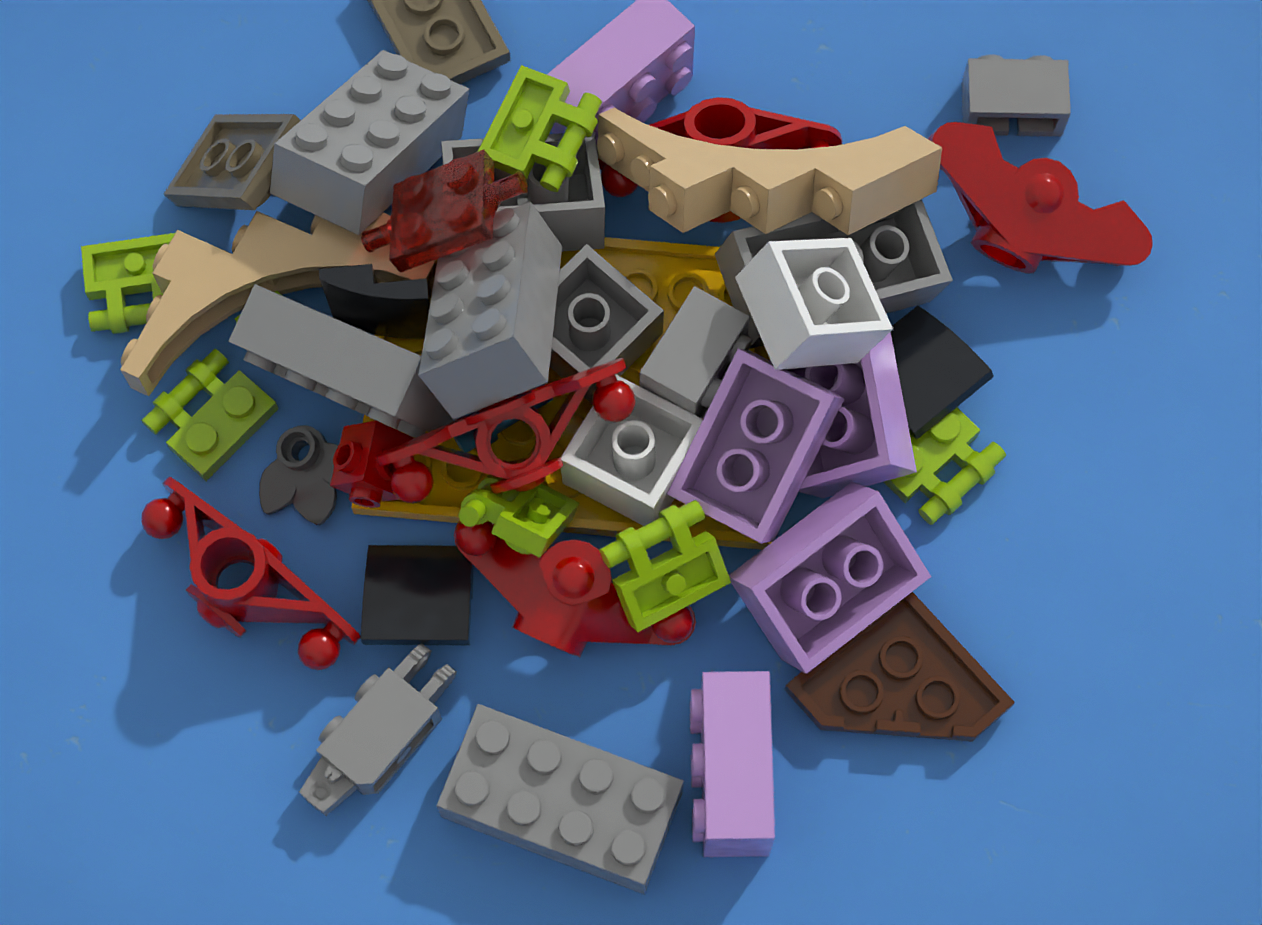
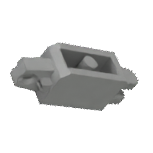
M418 644L394 671L388 667L380 678L376 674L368 678L355 695L354 699L358 703L345 718L338 715L332 719L320 734L318 740L322 744L316 751L321 758L299 792L308 803L325 816L356 790L363 795L379 793L442 720L439 709L434 703L452 683L457 671L448 664L444 665L433 674L420 692L408 684L418 671L425 666L431 654V650L424 644Z

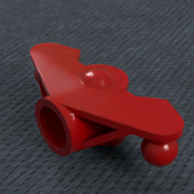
M716 97L706 99L692 106L689 111L650 124V126L690 139L717 145L751 149L798 150L843 144L840 132L830 125L751 108L745 103L732 98ZM598 158L599 167L602 170L601 181L606 192L612 196L622 198L632 194L637 189L638 185ZM729 211L710 220V222L726 223L741 218Z
M948 122L938 127L928 138V140L942 147L940 170H943L950 178L976 230L971 241L972 246L992 261L1015 271L1034 273L1040 261L1134 266L1145 261L1150 255L1153 246L1152 235L1129 205L1122 200L1093 210L1079 202L1077 182L1072 172L1061 162L1050 158H1038L1028 161L1019 166V168L1003 160L991 126Z
M623 358L616 359L512 396L384 451L376 456V460L379 466L393 463L395 469L391 475V489L397 498L408 503L421 502L427 498L434 484L432 472L422 462L415 461L413 455L416 454L500 477L502 479L490 485L492 492L496 494L512 489L518 492L534 489L545 481L547 475L563 466L561 457L547 459L590 385L595 383L597 386L592 402L594 410L600 418L615 423L623 421L630 416L636 402L634 392L629 385L617 380L615 375L626 369L627 366ZM569 393L548 427L533 405ZM504 420H523L531 426L535 433L534 447L529 454L519 460H502L496 457L492 451L490 443L492 432ZM474 429L473 436L478 455L440 446L439 444Z
M168 477L162 483L170 495L167 498L154 499L146 504L141 516L142 526L148 535L157 539H168L179 532L183 524L182 512L185 510L191 558L189 567L192 580L196 585L190 584L186 592L197 602L198 614L211 626L226 628L235 636L241 638L246 633V629L239 622L325 624L324 628L311 629L303 634L298 644L299 659L305 666L314 670L327 669L335 664L340 653L339 642L343 638L353 645L361 639L360 634L342 616L282 563V554L272 543L262 538L257 539L253 534L243 530L172 477ZM204 525L214 531L205 536ZM241 562L254 566V571L250 578L241 586L229 590L218 589L219 577L223 570L230 565ZM280 583L299 600L276 598L278 584Z
M461 521L456 525L454 539L459 551L518 611L512 628L537 640L581 657L587 642L676 645L689 639L694 632L696 619L690 605L640 632L629 625L614 584L611 583L610 568L604 563L600 550L588 542L575 539L562 541L549 548L539 558L533 554H523L511 549L505 540L492 534L495 524L490 521L476 524L472 527L465 526Z

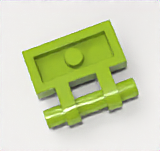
M521 65L477 152L479 161L527 180L535 162L547 167L540 180V185L549 191L558 192L565 177H572L578 164L576 155L584 138L591 137L598 124L595 116L602 101L591 93H584L577 107L567 104L565 101L570 93L567 82ZM554 123L566 127L557 147L545 143Z
M175 233L81 246L85 293L89 300L103 298L107 300V309L88 312L89 325L92 332L111 329L113 334L129 332L130 326L147 324L146 315L151 303L126 306L125 295L152 292L153 299L157 295L163 296L153 275V262L160 247L166 243L169 244Z
M216 348L202 361L196 359L185 369L188 375L168 394L163 391L152 402L155 407L141 420L155 435L169 422L177 427L179 430L166 442L169 449L205 481L279 409L277 403L240 370L225 384L219 380L216 375L229 361ZM203 389L211 398L191 417L183 408Z
M956 407L917 440L910 435L917 472L887 480L884 483L904 503L908 502L920 490L929 500L918 509V512L928 524L933 525L944 514L951 515L962 505L961 498L977 483L985 484L995 474L994 467L1006 457V453L1000 445L993 441L980 453L974 451L969 444L978 437L980 429ZM952 460L962 469L948 483L942 482L936 477Z
M487 475L480 482L478 488L471 491L463 499L458 515L459 520L468 527L490 521L495 524L492 534L505 540L511 549L523 554H533L540 558L573 520L580 503L543 484L528 491L518 492L512 489L496 494L492 492L490 485L502 478Z
M696 500L680 508L672 505L658 513L659 519L637 530L633 527L627 528L616 534V541L600 549L601 557L608 568H612L625 560L628 561L631 570L614 578L612 582L629 625L637 632L731 583L715 537L704 531L692 538L689 527L705 519L704 511ZM670 538L673 548L650 560L646 549Z

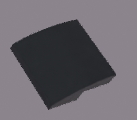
M372 264L319 269V279L333 318L376 335L409 339L425 338L431 303L427 278L377 283Z
M919 305L892 325L893 330L891 331L909 432L916 440L994 377L992 370L963 340Z
M368 545L361 621L362 644L420 645L422 643L424 645H470L474 565L459 551L457 546Z

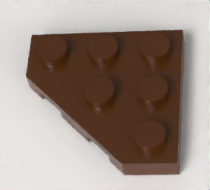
M913 592L807 674L800 672L785 686V691L820 730L971 742L1005 714L1015 703Z

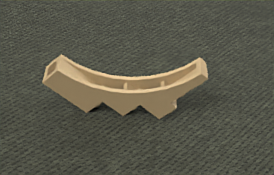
M616 108L598 114V158L648 191L649 211L682 233L731 211L764 234L812 212L840 231L850 235L937 192L942 147L906 126L874 138L838 146L798 150L751 149L717 145L678 136L644 124Z
M256 211L248 226L243 225L238 230L232 244L233 254L177 230L171 242L160 247L153 262V275L163 296L157 295L151 302L146 315L147 324L139 338H134L127 344L122 354V367L120 370L131 389L150 396L171 364L202 334L232 314L243 310L254 284L272 292L278 290L283 295L308 288L322 287L319 279V269L372 264L377 283L427 278L432 296L440 244L443 238L385 213H382L360 235H357L317 215L314 216L311 224V234Z

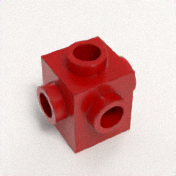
M377 420L343 426L340 444L333 457L334 470L330 486L350 494L349 501L363 507L377 508L380 507L381 502L398 500L399 498L393 493L390 484L391 475L395 469L394 465L390 463L379 466L376 456L414 439V437Z

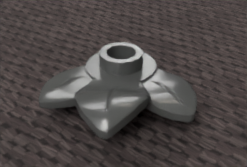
M301 425L286 430L277 442V459L264 470L261 476L259 496L263 512L270 515L293 503L295 509L305 519L316 525L324 524L335 509L337 500L336 488L331 487L330 483L334 470L333 457L339 445L327 443L322 433L310 426ZM310 445L307 456L300 461V450L304 446Z

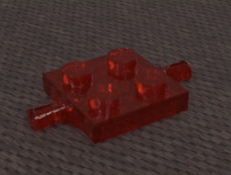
M484 149L465 157L456 158L445 165L422 174L410 176L404 181L393 185L392 214L386 224L363 231L361 233L362 244L370 253L390 245L389 260L402 273L492 239L493 218L498 206L502 201L527 193L528 185L526 179L518 171L515 174L494 181V161Z

